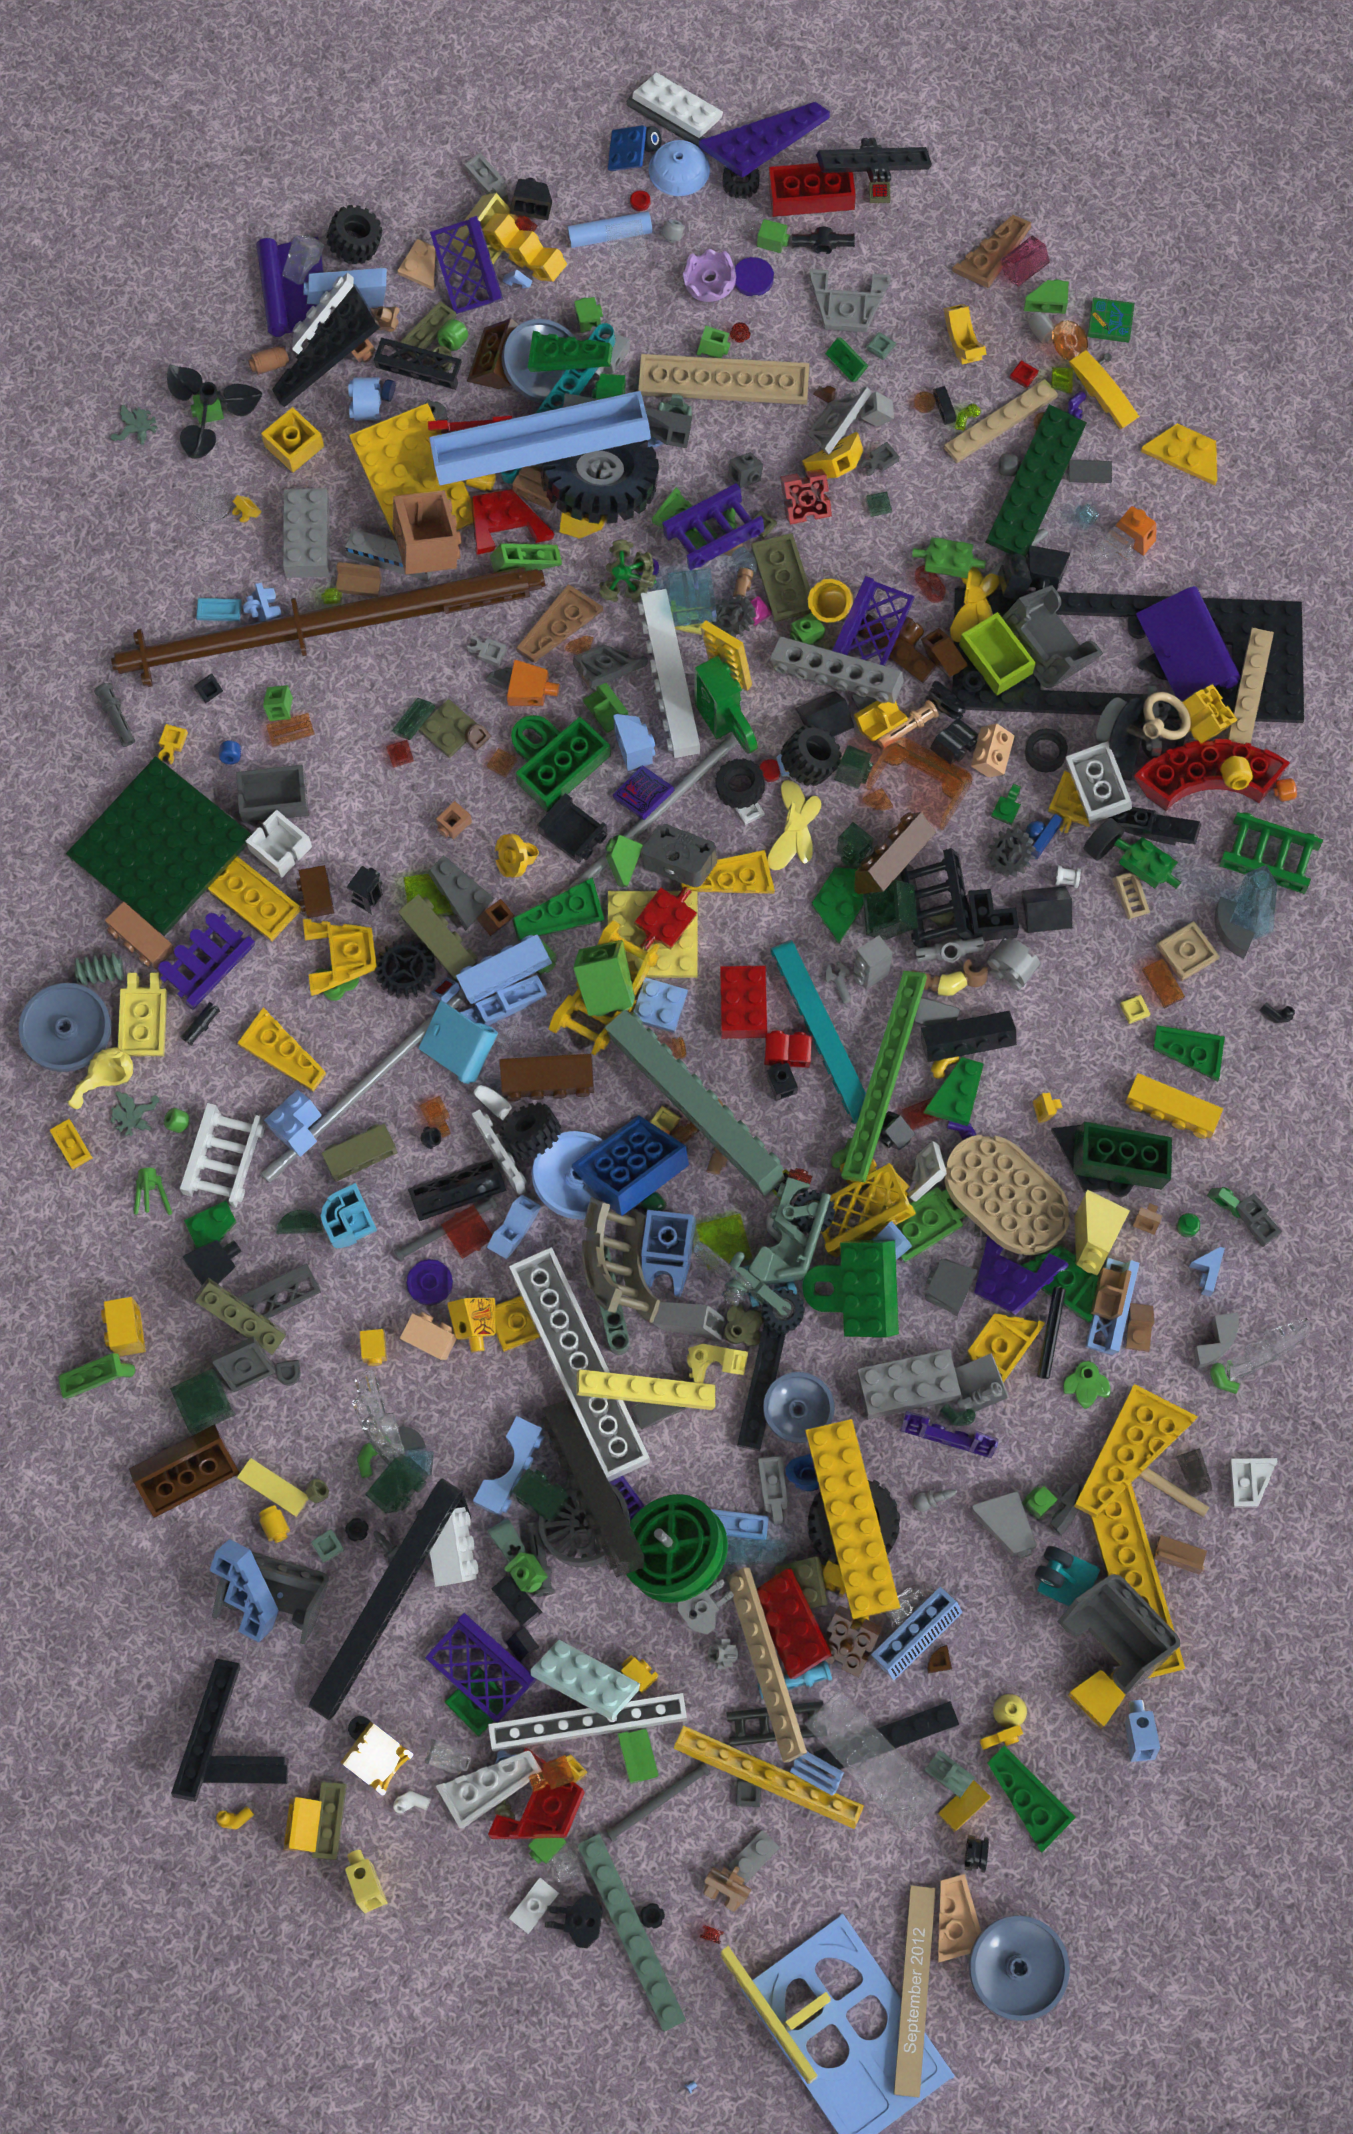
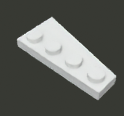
M480 1109L472 1113L473 1121L516 1194L519 1196L526 1192L525 1184H527V1181L522 1172H518L515 1167L516 1163L510 1152L507 1153L503 1148L505 1144L501 1140L500 1135L493 1132L491 1128L493 1123L487 1114L483 1116Z

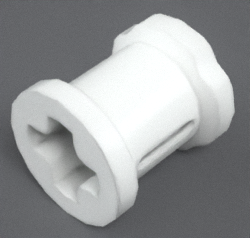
M1058 865L1055 885L1067 884L1078 888L1081 868L1073 870L1062 868L1061 865Z

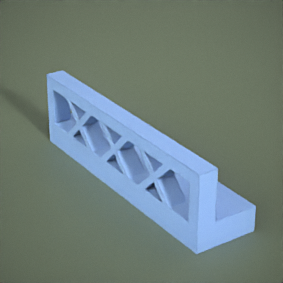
M1107 1258L1104 1268L1110 1270L1111 1266L1121 1268L1122 1272L1126 1270L1132 1272L1123 1313L1118 1318L1110 1320L1106 1325H1103L1099 1316L1093 1314L1085 1347L1113 1355L1120 1350L1139 1263L1132 1260L1123 1263ZM1100 1330L1106 1338L1104 1346L1093 1343L1095 1333Z

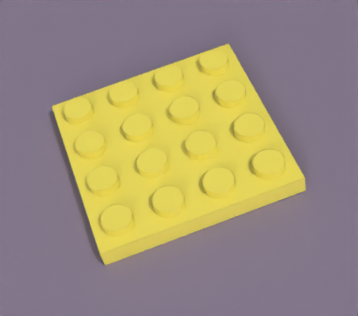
M608 891V925L613 920L621 924L618 930L620 937L641 948L639 945L647 936L642 929L634 925V922L657 891ZM667 891V892H669L671 895L678 896V894H679L681 891ZM691 891L692 893L684 901L688 907L697 912V916L673 948L670 950L663 944L654 941L648 949L649 951L655 944L660 946L657 951V955H659L658 961L653 968L650 967L646 978H698V891ZM625 950L629 970L638 974L644 960Z

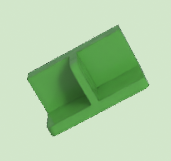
M604 683L596 687L597 691L584 698L583 703L605 732L609 733L614 730L613 715H628V710L609 685Z

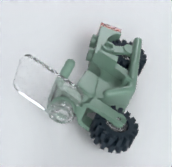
M800 1168L790 1169L786 1183L780 1184L777 1196L781 1197L779 1205H774L770 1218L774 1219L772 1227L782 1235V1240L773 1247L767 1248L762 1246L748 1271L739 1267L744 1259L742 1252H737L730 1264H728L701 1241L695 1244L693 1250L702 1261L728 1281L724 1286L726 1290L722 1292L725 1302L738 1306L739 1303L745 1301L743 1296L751 1293L753 1298L762 1305L761 1317L764 1319V1324L768 1325L771 1331L773 1329L776 1330V1333H788L800 1325L805 1312L804 1302L791 1289L786 1291V1288H782L781 1290L776 1289L772 1291L766 1285L799 1281L805 1277L821 1231L823 1233L829 1228L835 1214L834 1203L830 1201L831 1195L822 1191L818 1193L816 1190L808 1192L813 1176L808 1175V1171ZM799 1195L794 1205H789L791 1200ZM803 1231H806V1232H807L806 1234H808V1237H806L802 1232H803Z

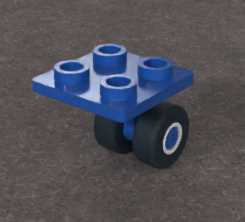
M644 125L612 130L608 170L619 171L642 167L644 150L646 152H656L661 147L662 138L660 131L655 126L645 127Z

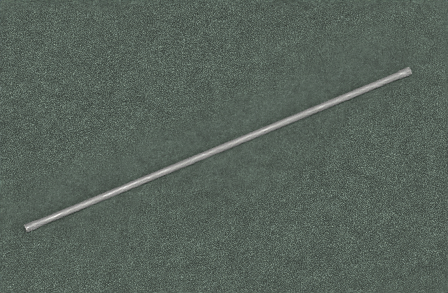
M733 733L674 787L675 791L645 820L640 819L623 836L634 841L735 745H738L739 743ZM608 851L562 893L592 877L594 879L609 865L606 859ZM515 936L506 946H515L521 943V941H518L517 936ZM462 987L446 1003L454 1009L467 998ZM434 1013L309 1129L315 1139L423 1039ZM289 1148L260 1174L268 1183H271L298 1155Z

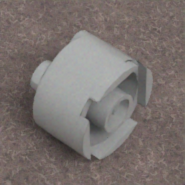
M1003 938L987 959V963L992 969L990 974L997 980L1005 979L1017 991L1028 982L1040 966V961L1036 955L1031 957L1027 953L1030 950L1027 946L1013 938H1008L1007 940Z

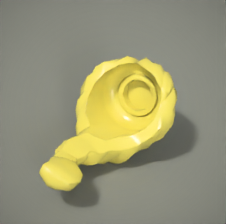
M115 1047L95 1053L93 1059L90 1060L87 1076L76 1085L74 1094L67 1101L68 1105L73 1109H79L83 1104V1093L100 1086H117L127 1083L133 1074V1063L130 1056Z

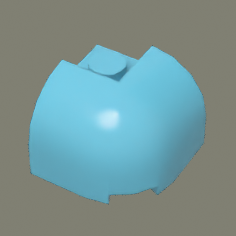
M356 1183L333 1193L327 1198L322 1207L321 1220L334 1248L348 1247L357 1243L356 1240L377 1231Z

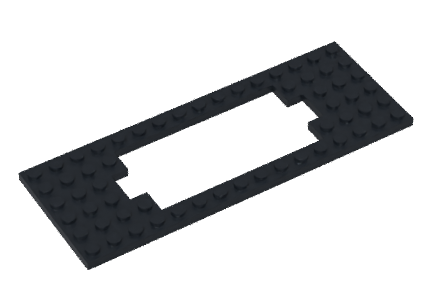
M955 588L954 619L965 605L966 588ZM995 590L986 597L993 615L998 612L1001 617L1017 601L1004 597L1002 590ZM1027 591L1026 595L1031 594L1035 591ZM1058 592L1061 598V606L1056 611V614L1103 617L1137 616L1136 613L1170 596ZM1203 598L1225 645H1232V660L1240 676L1250 630L1256 628L1274 632L1255 721L1303 723L1302 602ZM953 640L954 645L968 666L953 675L952 693L965 706L966 710L1102 715L1106 706L1114 698H1120L1125 702H1129L1133 698H1139L1143 701V694L1041 690V684L1034 674L997 696L986 681L980 691L972 693L963 687L962 680L967 672L978 670L959 646L960 642ZM971 679L969 683L971 685H976L977 681L975 679ZM1240 679L1238 684L1232 688L1227 689L1226 687H1221L1220 684L1215 686L1223 698L1221 701L1225 707L1228 706L1232 713L1235 707ZM1169 704L1171 710L1168 711L1167 718H1180L1178 711Z

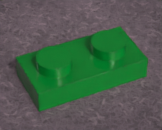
M837 337L825 353L852 382H856L868 367V364L842 337Z

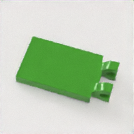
M937 1186L917 1201L910 1203L916 1214L895 1225L912 1245L901 1256L904 1263L963 1227L961 1219L968 1216L960 1208L956 1210L950 1201L952 1199L947 1189L941 1192Z

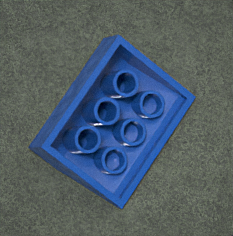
M640 1115L572 1164L573 1170L602 1201L610 1204V1208L621 1216L689 1166L686 1145Z

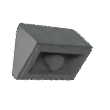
M921 997L914 1023L931 1026L957 1021L960 1008Z

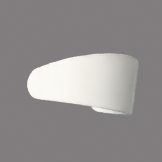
M480 1085L474 1090V1095L502 1121L512 1109L510 1103L493 1089Z

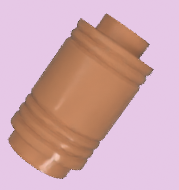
M277 346L251 354V359L248 362L251 371H256L257 375L286 366L289 363V358L285 347Z

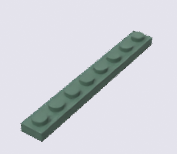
M598 1834L578 1844L579 1850L663 2031L665 2032L685 2022L686 2018L601 1835Z

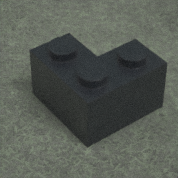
M991 889L968 891L967 902L974 938L982 936L983 941L1017 938L1019 923L1016 907L994 909Z

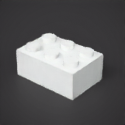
M1108 741L1066 756L1069 772L1089 824L1132 809L1130 796L1113 752L1109 749Z
M465 1507L456 1508L430 1551L435 1587L477 1579L478 1564L473 1559L472 1550H474V1540L470 1536L468 1528L471 1521Z

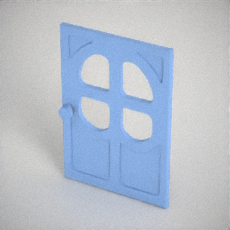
M840 1914L837 1919L752 1980L782 2024L787 2021L785 2012L786 1989L793 1980H804L816 1998L825 1992L830 1996L831 2001L822 2007L823 2011L818 2017L800 2030L793 2029L790 2032L787 2031L818 2075L817 2079L812 2083L807 2084L741 1988V1991L838 2134H878L955 2076L925 2033L920 2098L894 2095L901 1997L844 1914ZM824 1958L844 1961L860 1972L862 1983L842 1999L834 2000L817 1976L815 1966ZM869 1995L875 1996L887 2013L885 2029L874 2040H865L859 2037L846 2018L847 2011ZM832 2024L836 2026L848 2044L849 2053L846 2061L839 2067L824 2068L816 2064L806 2049V2043L826 2026Z

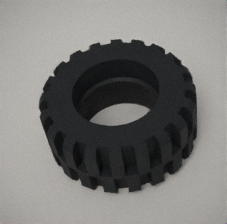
M868 1480L888 1555L899 1534L900 1513L897 1511L898 1505L895 1499L890 1497V1492L887 1488L883 1489L876 1480H873V1482ZM819 1492L814 1497L810 1507L807 1523L808 1535L813 1542V1548L822 1555V1559L826 1562L829 1560L838 1565L821 1493Z

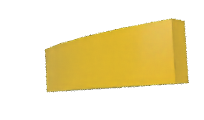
M1087 350L1069 361V364L1091 397L1095 396L1102 409L1106 413H1110L1120 429L1140 417L1115 381Z

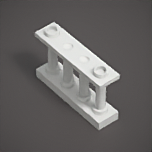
M207 1103L180 1187L183 1195L192 1197L193 1192L199 1189L230 1197L229 1203L235 1208L238 1202H242L245 1194L243 1185L258 1137L262 1138L265 1130V1124H263L260 1116L256 1115L253 1124L223 1117L216 1105ZM221 1125L249 1132L247 1144L243 1145L215 1138L212 1135L214 1127ZM213 1146L243 1154L240 1166L208 1159L205 1156L207 1149ZM208 1168L236 1175L233 1188L202 1181L199 1178L201 1169Z

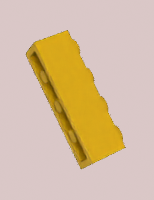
M1137 1073L1125 1101L1130 1109L1136 1112L1145 1111L1150 1113V1116L1158 1121L1167 1120L1177 1129L1184 1130L1186 1128L1191 1130L1196 1137L1201 1139L1212 1137L1224 1109Z

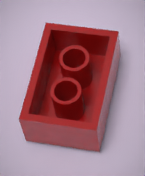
M766 965L720 966L721 1039L766 1038Z

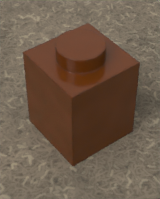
M499 899L477 918V921L491 937L511 921L515 915L503 900Z

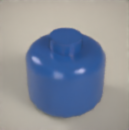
M232 740L221 743L219 747L220 761L224 764L238 763L241 758V746Z

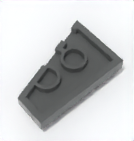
M444 855L428 872L440 893L449 901L453 913L457 914L460 918L461 925L465 931L495 899Z

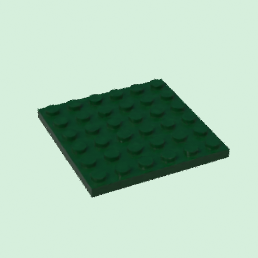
M155 756L67 851L66 855L118 899L130 906L160 934L165 936L247 846L246 840L252 834Z

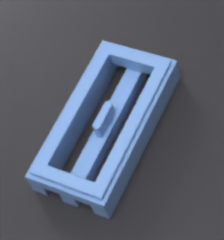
M809 1752L796 1758L794 1767L790 1770L794 1775L831 1796L836 1793L844 1774L843 1771ZM803 1758L811 1762L812 1764L820 1767L821 1769L827 1771L828 1773L836 1776V1778L834 1779L823 1773V1771L803 1762Z

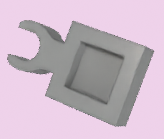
M472 636L470 638L471 642L477 645L474 647L467 645V651L479 653V660L499 667L507 651V645L489 638L483 643L477 637Z

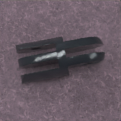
M934 681L932 684L934 688H930L925 699L930 700L941 713H945L950 718L962 719L966 711L965 706L941 682Z

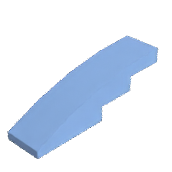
M538 975L501 989L496 992V995L477 1002L475 1007L460 1013L474 1023L489 1026L530 1006L547 996V993Z

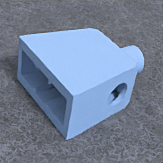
M1143 1700L1129 1702L1130 1713L1125 1720L1130 1761L1155 1760L1160 1750V1743L1153 1711H1145Z

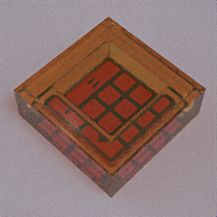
M498 748L487 764V768L506 778L516 764L517 758Z

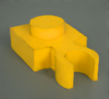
M168 724L165 725L159 741L160 747L164 748L158 755L161 761L164 756L168 755L170 756L168 759L169 764L171 765L174 762V751H182L188 734L187 729Z
M1019 1724L980 1739L979 1742L983 1750L1001 1743H1005V1746H1010L1019 1742L1018 1737L1023 1735V1731Z

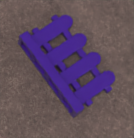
M215 913L207 914L205 923L209 928L204 933L199 929H193L190 932V940L194 944L189 949L184 945L176 946L174 955L178 960L173 965L168 961H163L158 967L159 973L162 975L160 980L164 983L168 980L179 990L177 995L181 999L186 996L188 998L186 1005L192 1010L255 946V941L250 936L243 939L241 936L244 933L240 929L235 932L225 923L226 917L223 914L220 917ZM213 932L226 942L222 948L209 938ZM232 947L234 951L228 955L226 952ZM198 948L210 958L206 964L193 954ZM216 963L218 967L213 972L211 967ZM182 964L195 974L191 980H188L177 970ZM199 980L203 981L198 988L195 986Z

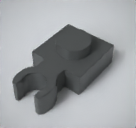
M885 442L870 452L871 459L864 460L861 463V469L869 466L871 469L867 470L866 475L871 476L875 469L879 468L883 472L899 462L900 456L888 442Z

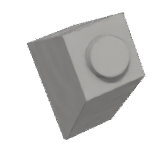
M660 1301L658 1313L652 1324L665 1331L722 1341L726 1318L708 1305Z
M1018 1491L972 1505L971 1513L1011 1556L1018 1555L1020 1559L1032 1555L1031 1550H1034L1037 1545Z

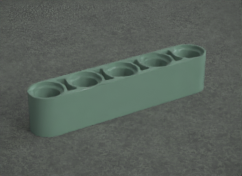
M604 1246L605 1261L612 1262L609 1248ZM608 1271L611 1279L616 1283L615 1274ZM618 1305L615 1313L607 1311L600 1306L609 1349L613 1354L623 1355L628 1351L630 1344L622 1306ZM611 1316H618L620 1318V1322L616 1325H611L607 1321ZM617 1338H622L625 1340V1344L617 1348L612 1344L613 1341Z

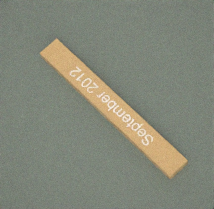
M910 1886L894 2095L920 2098L936 1888Z

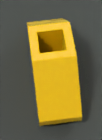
M854 432L839 440L829 455L821 450L802 460L805 472L823 469L828 479L838 478L856 468L864 451L858 432Z

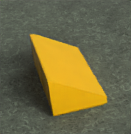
M973 1780L961 1798L958 1796L954 1797L938 1815L956 1832L991 1796Z

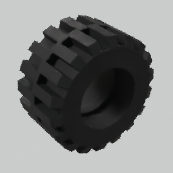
M348 205L347 208L341 207L339 211L334 213L326 235L328 239L327 245L331 246L330 251L336 253L338 259L343 258L346 263L352 261V264H357L359 261L362 264L366 260L369 261L375 255L382 237L380 220L375 219L376 215L369 213V209H361L359 205H356V207H353V205ZM346 231L356 232L362 238L352 237Z
M814 725L802 726L783 744V749L781 750V755L783 756L781 762L785 764L784 769L789 771V775L792 778H796L797 782H803L806 786L810 784L817 786L823 783L841 764L840 758L842 753L839 751V744H836L834 736L831 737L829 735L830 732L822 730L820 726L816 728Z

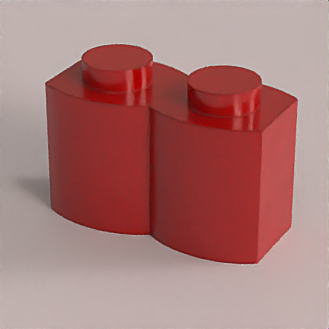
M779 1030L767 1033L764 1065L772 1066L777 1063H782V1065L789 1063L790 1067L810 1068L812 1036H807L804 1032H795L793 1035H787Z

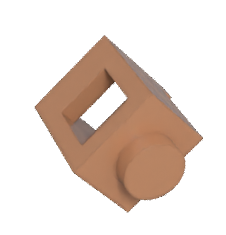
M456 801L436 818L438 832L443 837L447 838L450 836L452 839L456 838L472 823L471 815ZM451 822H455L452 827L449 825Z

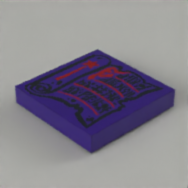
M642 765L612 796L618 803L645 820L675 790L671 784Z

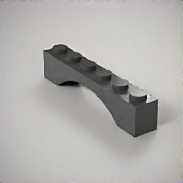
M565 393L563 408L599 399ZM645 408L652 437L660 440L665 445L687 448L692 416Z

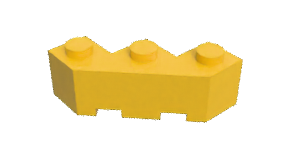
M495 213L482 229L491 247L498 252L502 249L508 253V259L522 269L526 266L532 270V276L540 281L554 282L567 265L560 250L543 247L537 234L533 231L519 230L514 219L509 214Z

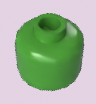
M450 319L439 329L437 338L440 346H445L450 351H457L467 341L468 331L462 322Z

